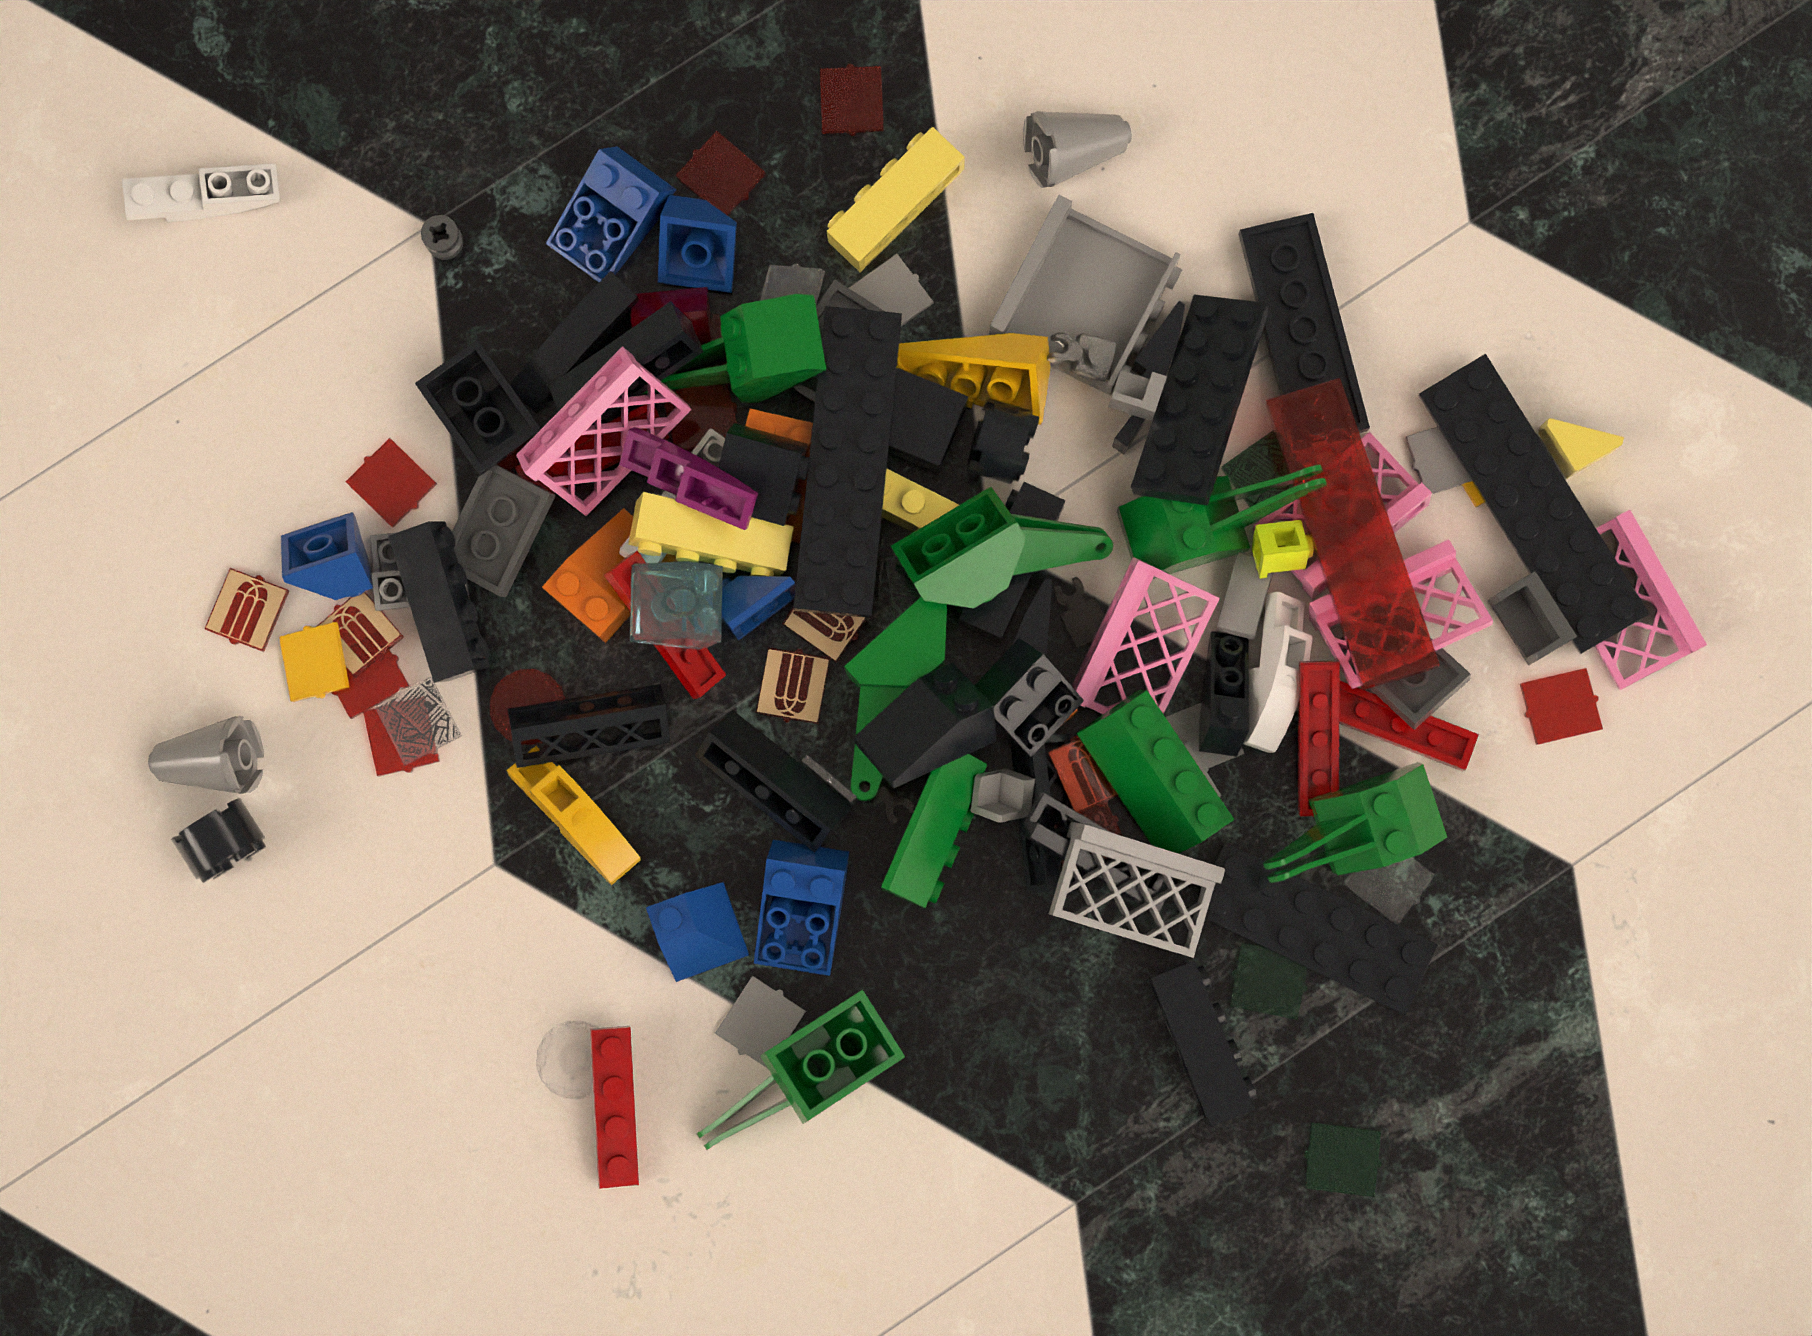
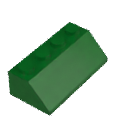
M1137 690L1076 733L1152 846L1179 854L1205 841L1234 820L1147 690Z
M967 754L931 771L881 886L883 891L926 909L928 902L936 904L945 884L938 880L944 866L952 867L960 849L959 846L954 845L958 832L961 830L967 833L975 813H972L971 809H969L972 802L974 780L977 774L985 772L987 768L986 763Z

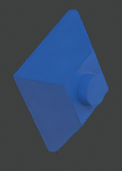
M669 195L660 215L658 283L693 288L707 287L708 290L732 293L737 222L707 200Z
M353 512L281 535L282 578L285 583L334 600L356 597L366 590L373 588L371 565Z
M738 576L734 580L728 577L711 590L713 595L708 600L739 641L794 600L796 584L791 577Z
M724 882L687 892L646 907L658 944L676 982L749 956Z

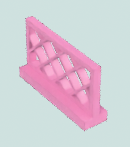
M622 346L516 456L526 475L534 481L540 480L587 516L631 471L619 465L615 470L601 472V457L622 456L628 430L633 427L639 429L647 428L648 433L663 439L692 409L683 399L638 363L635 357ZM639 376L648 383L647 395L628 397V387ZM671 402L676 406L667 417L654 418V403ZM647 404V419L628 421V406ZM621 407V422L601 424V415L608 408ZM621 431V446L601 448V433ZM594 434V449L575 451V441L581 435ZM594 458V473L575 475V460ZM568 461V476L551 477L546 473L555 462ZM594 482V491L584 501L575 495V484Z
M1370 432L1326 466L1323 472L1309 480L1325 478L1327 482V479L1334 473L1350 474L1349 492L1327 491V485L1322 487V490L1309 492L1263 517L1253 525V530L1255 531V525L1273 523L1275 520H1301L1302 522L1319 523L1318 541H1313V548L1317 549L1316 561L1305 570L1291 571L1303 584L1302 589L1311 599H1314L1429 506L1432 492L1422 482L1418 484ZM1369 446L1379 457L1378 469L1355 467L1356 455ZM1351 460V467L1344 466ZM1383 462L1389 469H1383ZM1355 475L1378 476L1376 494L1353 492ZM1382 477L1399 478L1407 488L1398 495L1381 494ZM1304 497L1321 498L1320 516L1297 514L1298 502ZM1325 499L1348 500L1347 518L1324 516ZM1353 500L1376 502L1375 514L1369 519L1352 518ZM1380 502H1388L1380 509ZM1293 507V514L1285 513ZM1323 524L1346 525V537L1339 543L1322 542ZM1351 526H1359L1353 532L1350 533ZM1321 549L1329 550L1321 557Z
M1631 510L1596 528L1600 535L1609 530L1611 531L1618 543L1614 558L1619 566L1630 568L1634 571L1637 577L1634 590L1641 600L1651 602L1656 610L1652 625L1638 621L1632 624V626L1650 630L1644 652L1622 646L1627 628L1621 630L1617 644L1604 640L1595 646L1619 690L1707 645ZM1621 550L1628 562L1619 560ZM1640 584L1647 596L1638 593ZM1659 618L1663 622L1666 629L1657 627ZM1655 632L1670 636L1678 651L1665 658L1650 654L1649 651ZM1606 646L1615 649L1613 658L1608 652ZM1620 650L1642 656L1638 672L1625 679L1616 666ZM1647 658L1658 661L1645 668Z
M1449 539L1309 603V620L1315 630L1320 631L1335 660L1340 662V669L1352 689L1492 625L1493 619L1455 558L1456 550ZM1452 572L1459 584L1456 594L1435 589L1436 579ZM1462 590H1463L1464 594L1466 595V597L1460 596ZM1408 591L1425 594L1421 610L1399 604L1402 594ZM1431 596L1452 602L1447 618L1425 612ZM1457 604L1473 608L1479 619L1468 624L1452 620ZM1375 606L1391 610L1386 626L1364 620L1367 610ZM1396 612L1417 618L1412 634L1391 628ZM1422 620L1444 626L1442 635L1436 639L1431 640L1417 636ZM1340 622L1356 626L1351 642L1335 638L1329 628ZM1361 628L1382 634L1377 650L1356 644ZM1449 628L1455 629L1448 633ZM1387 636L1409 642L1406 652L1398 656L1382 652ZM1414 644L1420 645L1413 649ZM1341 648L1347 650L1346 656L1342 652ZM1356 652L1373 657L1374 660L1371 668L1356 675L1349 664L1352 653ZM1379 660L1385 661L1378 665Z
M1133 557L1071 685L1084 700L1081 706H1086L1101 714L1106 713L1120 702L1105 706L1094 701L1100 687L1116 682L1123 701L1126 699V695L1120 680L1141 672L1147 691L1156 704L1155 695L1162 693L1157 706L1164 714L1220 598ZM1155 576L1168 583L1172 597L1151 604L1147 590ZM1175 586L1187 592L1177 595ZM1193 595L1207 600L1200 616L1186 620L1180 600ZM1144 598L1146 607L1138 609ZM1175 603L1181 623L1160 630L1154 610ZM1149 612L1155 632L1135 639L1130 627L1134 617ZM1196 624L1191 634L1188 626ZM1183 628L1188 641L1184 650L1169 655L1163 635ZM1127 633L1130 641L1122 644ZM1158 637L1164 657L1143 664L1137 645ZM1132 647L1138 667L1118 674L1113 661L1117 652ZM1179 658L1178 663L1174 669L1172 661ZM1167 663L1171 675L1167 685L1152 690L1146 670ZM1109 668H1111L1113 676L1105 678Z

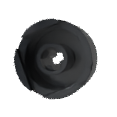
M987 398L982 409L985 411L984 419L978 421L968 458L970 463L967 466L966 472L1011 484L1013 481L1018 482L1020 476L1025 473L1030 453L1024 452V447L1028 446L1030 438H1034L1039 416L1032 415V410Z
M241 798L227 803L229 808L222 812L216 809L180 831L179 836L171 839L195 878H200L203 883L212 878L214 880L234 868L230 862L234 859L236 862H239L244 858L248 859L266 848L263 842L265 836Z

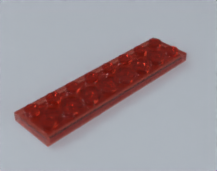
M1338 378L1266 400L1265 405L1288 473L1291 474L1314 465H1321L1323 472L1292 485L1295 487L1311 480L1326 479L1327 485L1298 498V502L1362 691L1438 668L1440 664L1341 379Z

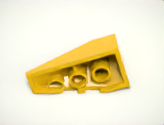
M1006 333L899 343L897 368L968 396L967 407L972 408L973 404L983 407L986 399L990 398L1032 410V415L1039 416L1038 425L1042 424L1051 368L1048 337Z

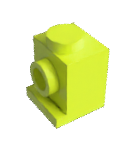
M1301 520L1255 525L1251 549L1260 579L1267 578L1268 573L1306 569L1308 558L1313 557L1314 549L1312 537L1310 534L1305 535Z

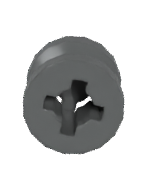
M432 216L422 225L421 239L434 257L447 260L454 258L460 253L464 244L463 235L455 222L448 216ZM444 230H446L445 233H442V234H440V235H439V234H436V233L443 232Z

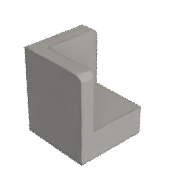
M1121 371L1108 407L1152 421L1167 376L1152 372L1150 379Z
M1006 768L977 774L974 780L971 812L996 822H1006L1027 817L1032 807L1035 779Z

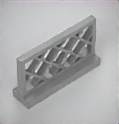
M1071 822L1066 836L1071 838L1049 914L1194 958L1215 883H1222L1225 868L1092 826ZM1080 849L1091 852L1098 865L1096 869L1082 877L1076 867ZM1102 856L1111 858V860L1104 863ZM1120 862H1124L1127 864L1133 878L1116 887L1108 869ZM1137 867L1146 869V871L1140 874ZM1155 873H1159L1162 875L1168 889L1151 898L1143 880ZM1102 874L1110 892L1093 901L1085 883ZM1072 875H1073L1075 881H1073L1072 883H1070V882H1071V879H1072ZM1172 878L1179 879L1182 881H1180L1177 884H1174ZM1190 884L1201 886L1197 903L1186 909L1178 891ZM1137 885L1145 903L1128 911L1120 894ZM1079 888L1087 905L1074 913L1062 910L1067 893ZM1172 895L1180 913L1163 922L1155 905ZM1114 898L1122 916L1107 924L1103 922L1097 907ZM1149 909L1157 927L1145 934H1140L1132 918ZM1091 912L1094 919L1084 917V915ZM1184 920L1189 930L1184 947L1174 944L1167 930ZM1126 923L1129 930L1120 928L1119 926ZM1161 933L1164 941L1153 937Z

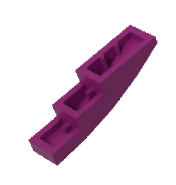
M637 427L628 430L619 463L620 466L647 476L648 484L677 495L675 501L742 530L748 529L758 496L756 491L720 468L671 442Z

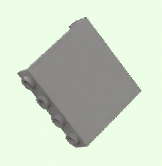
M1058 195L990 324L989 335L1016 333L1046 336L1049 342L1050 366L1110 395L1116 385L1119 373L1121 371L1130 373L1131 367L1127 366L1126 363L1132 352L1137 355L1140 354L1148 338V334L1143 332L1148 321H1157L1165 305V301L1160 299L1165 288L1173 290L1182 272V269L1177 267L1181 254L1175 252L1173 258L1156 251L1071 209L1072 201Z

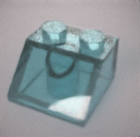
M690 561L633 564L631 576L630 642L698 650L721 643L723 566Z

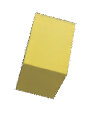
M1548 418L1540 426L1538 432L1566 479L1614 452L1623 444L1624 440L1622 436Z

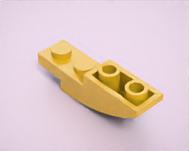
M535 746L528 753L537 752L540 749ZM553 762L517 768L515 763L507 769L509 777L559 827L561 834L611 885L641 860L619 830L560 765L556 766Z

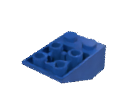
M619 147L599 149L546 244L593 279L600 282L610 271L615 275L657 223L668 196L673 195L676 189Z
M779 840L772 841L766 860L754 964L830 976L845 888L849 851L820 847L814 853L804 844Z

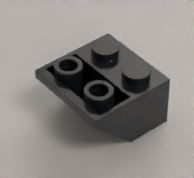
M1020 638L974 685L994 706L995 725L1030 757L1041 748L1084 701L1044 654Z

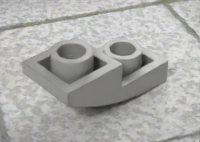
M395 533L370 535L374 573H371L376 611L410 607L389 540V535Z
M1238 552L1217 625V631L1252 640L1255 638L1264 610L1266 595L1274 574L1268 573L1267 578L1260 579L1254 556Z

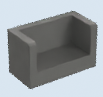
M1536 571L1488 600L1528 665L1577 637Z

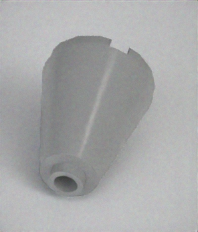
M1037 111L1031 113L1032 116L1025 118L1023 127L1025 153L1032 151L1035 162L1034 164H1029L1028 167L1033 179L1041 188L1055 186L1125 152L1132 139L1129 123L1123 121L1121 116L1112 114Z
M243 716L231 717L158 743L149 755V769L162 782L238 794L251 793L258 787L263 774V769L257 770V758L264 757L261 736L251 720H243Z

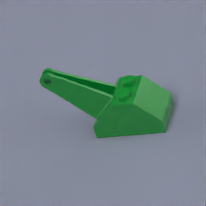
M792 294L741 304L720 316L722 337L701 345L704 352L674 373L723 358H727V365L669 375L661 382L671 390L731 383V389L740 402L760 403L825 371L826 365L814 295Z
M1310 466L1282 477L1232 490L1228 475L1217 476L1208 506L1141 496L1121 505L1117 509V514L1131 560L1135 557L1157 569L1172 574L1238 555V552H1248L1251 547L1245 527L1309 492L1327 485L1325 478L1308 481L1240 512L1236 501L1306 480L1323 472L1322 466Z
M992 487L987 488L891 546L924 601L975 608L982 603L994 599L997 594L1008 588L1013 575L1079 562L1102 560L1111 554L1114 547L1111 538L1100 527L1011 514Z
M920 597L844 666L847 676L860 689L856 734L919 677L945 666L947 604L924 601ZM855 744L851 790L857 799L869 801L877 795L883 776ZM868 782L870 784L869 791L862 792L859 789L860 784Z
M1416 762L1340 788L1335 792H1329L1308 799L1314 813L1316 825L1275 856L1264 861L1263 865L1265 869L1277 868L1303 857L1322 845L1324 846V852L1269 874L1267 876L1269 883L1286 880L1308 869L1326 863L1330 864L1332 873L1336 875L1382 868L1415 857L1446 839L1447 834L1424 764Z
M861 990L760 1055L772 1075L712 1124L696 1134L700 1139L736 1115L776 1082L784 1093L785 1099L734 1125L703 1146L708 1150L720 1141L789 1106H792L802 1124H804L905 1058V1055L864 991Z

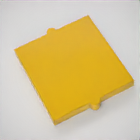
M337 622L317 627L304 626L302 631L279 637L291 702L312 697L323 699L327 693L350 688Z

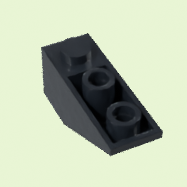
M1211 631L1199 719V751L1237 757L1249 732V639Z

